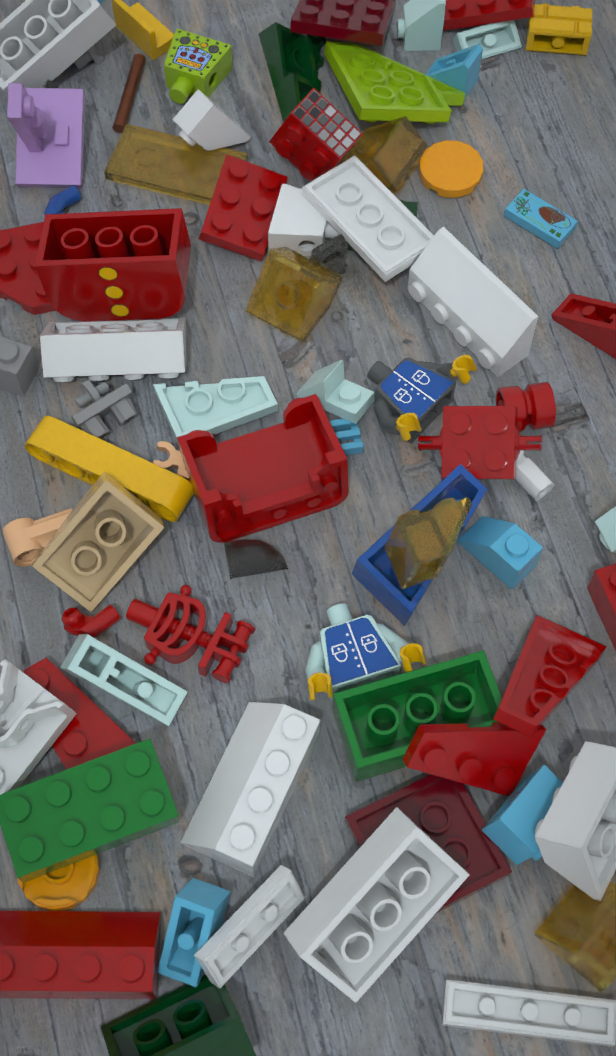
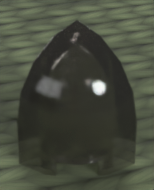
M241 539L224 542L230 579L288 569L285 558L274 545L261 539Z

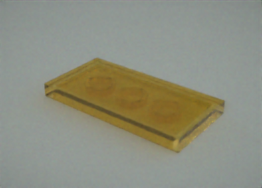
M126 124L104 174L107 180L210 205L226 154L248 162V153L224 147L207 151L198 143L192 147L182 137Z

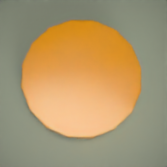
M451 140L434 143L424 151L420 158L419 177L429 191L431 188L437 191V195L444 198H459L469 195L480 184L483 177V160L479 152L466 143Z
M98 854L24 883L17 878L18 884L26 898L40 909L48 911L71 910L86 901L96 888L100 874Z

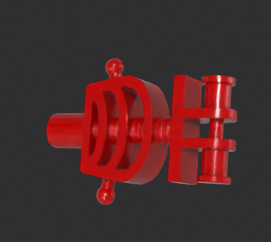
M183 585L180 588V595L167 593L159 608L136 598L132 600L126 613V619L148 628L144 636L145 645L151 651L144 656V662L147 665L154 664L157 656L169 663L180 664L193 656L200 646L206 650L198 664L199 674L206 677L214 660L220 663L217 669L212 671L211 675L220 682H230V675L233 669L238 668L242 662L236 655L238 652H247L249 648L247 641L250 634L255 632V628L245 621H237L236 631L234 635H230L228 632L233 624L232 615L224 612L214 634H209V632H206L207 619L204 605L198 599L188 597L192 592L189 585ZM179 610L184 611L181 622L177 620ZM191 613H195L199 617L196 628L191 626ZM184 640H186L187 643H186L184 646H182V647L179 648V646L182 644V642H183ZM221 646L230 648L229 652L221 649Z

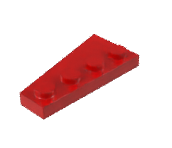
M536 615L493 720L531 737L599 661L607 646Z
M47 658L22 671L77 713L52 745L66 770L136 744Z

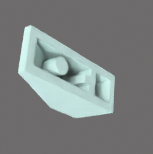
M79 634L60 667L92 687L167 726L171 724L188 693L186 690L88 634Z

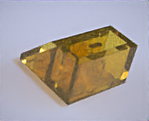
M469 497L456 501L455 498H448L437 503L432 510L420 513L419 510H412L398 517L385 550L402 589L438 577L472 506Z
M612 882L609 883L601 901L592 899L574 885L534 934L599 992L605 990L616 978V884Z

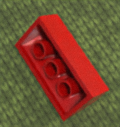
M0 911V998L157 999L161 912Z

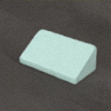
M514 20L480 26L457 33L452 38L453 45L457 51L480 44L483 48L481 60L522 48Z

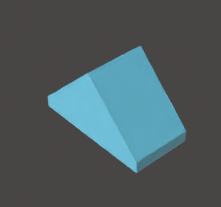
M480 44L438 58L425 75L463 91L466 94V98L478 82L483 48Z

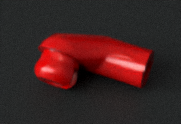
M110 604L94 616L82 614L77 608H69L64 611L61 620L64 624V629L69 634L76 636L88 634L95 638L121 620V617Z

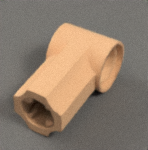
M72 508L35 521L31 518H19L5 525L3 535L13 564L19 567L32 565L71 513Z

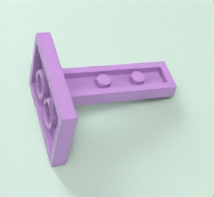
M8 83L7 118L17 132L15 181L17 187L69 188L74 185L77 189H83L84 89L25 88L22 83Z

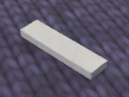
M446 979L442 1026L613 1047L616 1044V1000Z

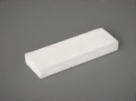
M280 865L194 955L210 982L218 988H221L304 900L305 895L290 869Z

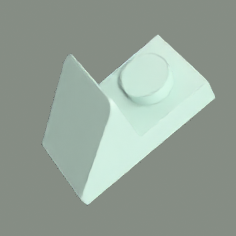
M343 360L315 371L296 393L297 398L317 394L325 411L354 424L361 419L375 402L373 391L345 379Z

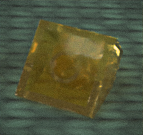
M406 116L364 129L362 131L363 135L343 156L337 166L355 155L392 193L397 192L405 184L404 179L407 174L420 163V157L428 147Z
M288 247L272 248L269 250L245 311L303 342L331 307L343 276Z

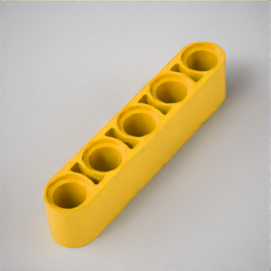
M43 416L24 444L26 451L37 460L90 485H93L105 471L162 519L170 522L178 521L194 495L191 483L182 476L51 416Z

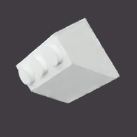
M585 741L578 756L572 759L569 773L562 786L558 787L554 792L552 805L545 818L538 822L535 830V841L538 844L544 862L592 899L601 901L616 870V747Z

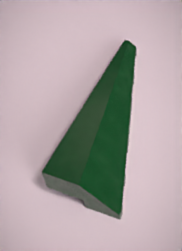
M275 22L258 34L284 122L313 88L319 93L321 91L322 81L318 79L319 68L324 65L321 47L325 45L326 37L290 32L289 28Z

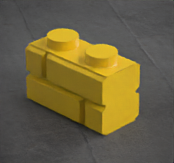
M546 3L535 4L534 17H530L527 20L525 51L587 55L592 35V9L579 6H554Z

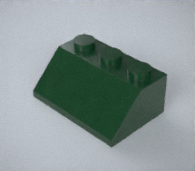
M206 975L201 978L197 987L186 984L101 1026L109 1056H256L225 984L218 988L210 982Z

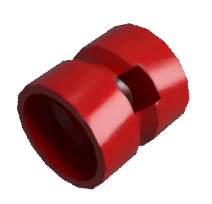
M549 382L528 384L525 390H522L518 385L497 389L496 406L518 407L517 427L519 432L524 431L526 425H529L532 430L554 427L556 405Z

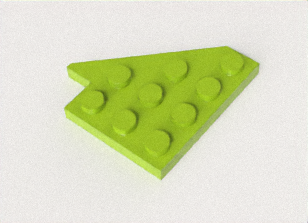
M348 42L325 43L324 55L359 120L370 123L377 120L393 121L396 123L418 121L426 124L449 122L452 112L449 106H463L466 96L463 91L359 44Z

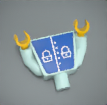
M346 603L334 605L326 611L331 626L319 631V641L311 646L305 669L308 680L309 699L313 701L315 700L316 693L326 692L329 701H332L334 693L399 675L401 667L399 661L402 663L405 673L412 671L411 663L421 662L423 665H426L423 648L416 643L409 644L384 624L376 623L371 615H364L353 619Z

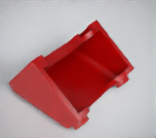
M317 394L292 400L284 410L283 423L217 444L213 434L208 431L194 430L186 435L177 437L179 449L211 540L214 542L224 543L333 508L342 503L348 496V460Z

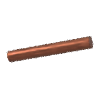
M135 54L131 63L113 124V130L117 133H124L146 60L142 54Z

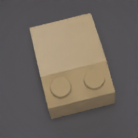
M104 471L80 499L33 562L32 567L92 612L165 528L162 518Z

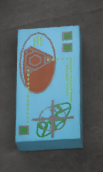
M523 189L505 208L504 217L557 249L572 234L578 224L576 219L526 189Z

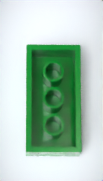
M483 650L334 693L332 710L355 781L358 782L405 768L406 765L403 757L419 725L466 723L468 727H491L492 723H499L493 720L502 696Z
M151 738L0 794V826L17 878L23 883L179 823V815Z

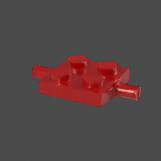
M443 406V427L440 436L419 435V442L432 443H418L419 451L439 450L442 458V479H445L455 468L462 464L477 480H516V461L520 450L542 451V444L528 443H543L542 435L521 436L517 427L518 407Z

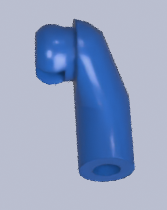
M72 185L51 197L44 211V216L45 214H64L62 210L82 199L78 189Z

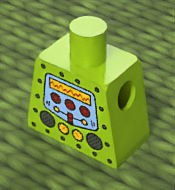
M177 28L164 63L166 86L170 89V98L176 103L183 104L188 96H193L198 89L209 98L233 68L232 46Z

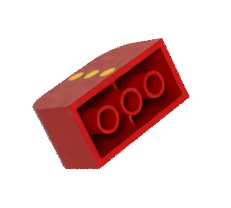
M182 208L45 214L35 268L50 305L65 317L88 322L162 319L179 312L185 302L191 254V242Z

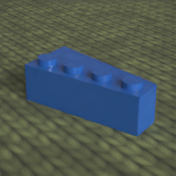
M460 464L357 559L352 575L404 626L484 497L487 488Z

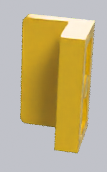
M112 0L116 27L152 60H155L169 51L174 34L139 2L129 7L122 0Z

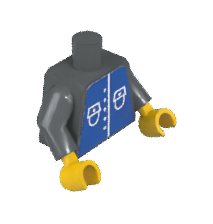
M462 355L456 358L453 363L443 364L404 358L393 370L381 361H377L370 368L367 378L377 384L373 409L381 430L401 435L403 441H408L412 444L443 412V406H448L453 401L456 381L454 380L459 379L463 384L470 381L471 377L468 372L477 370L472 357Z

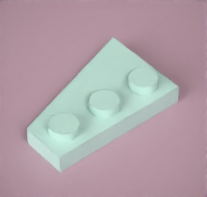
M264 376L222 379L219 383L198 385V381L185 382V386L166 387V383L153 384L155 395L177 443V437L186 435L194 430L208 431L215 435L278 411V403Z

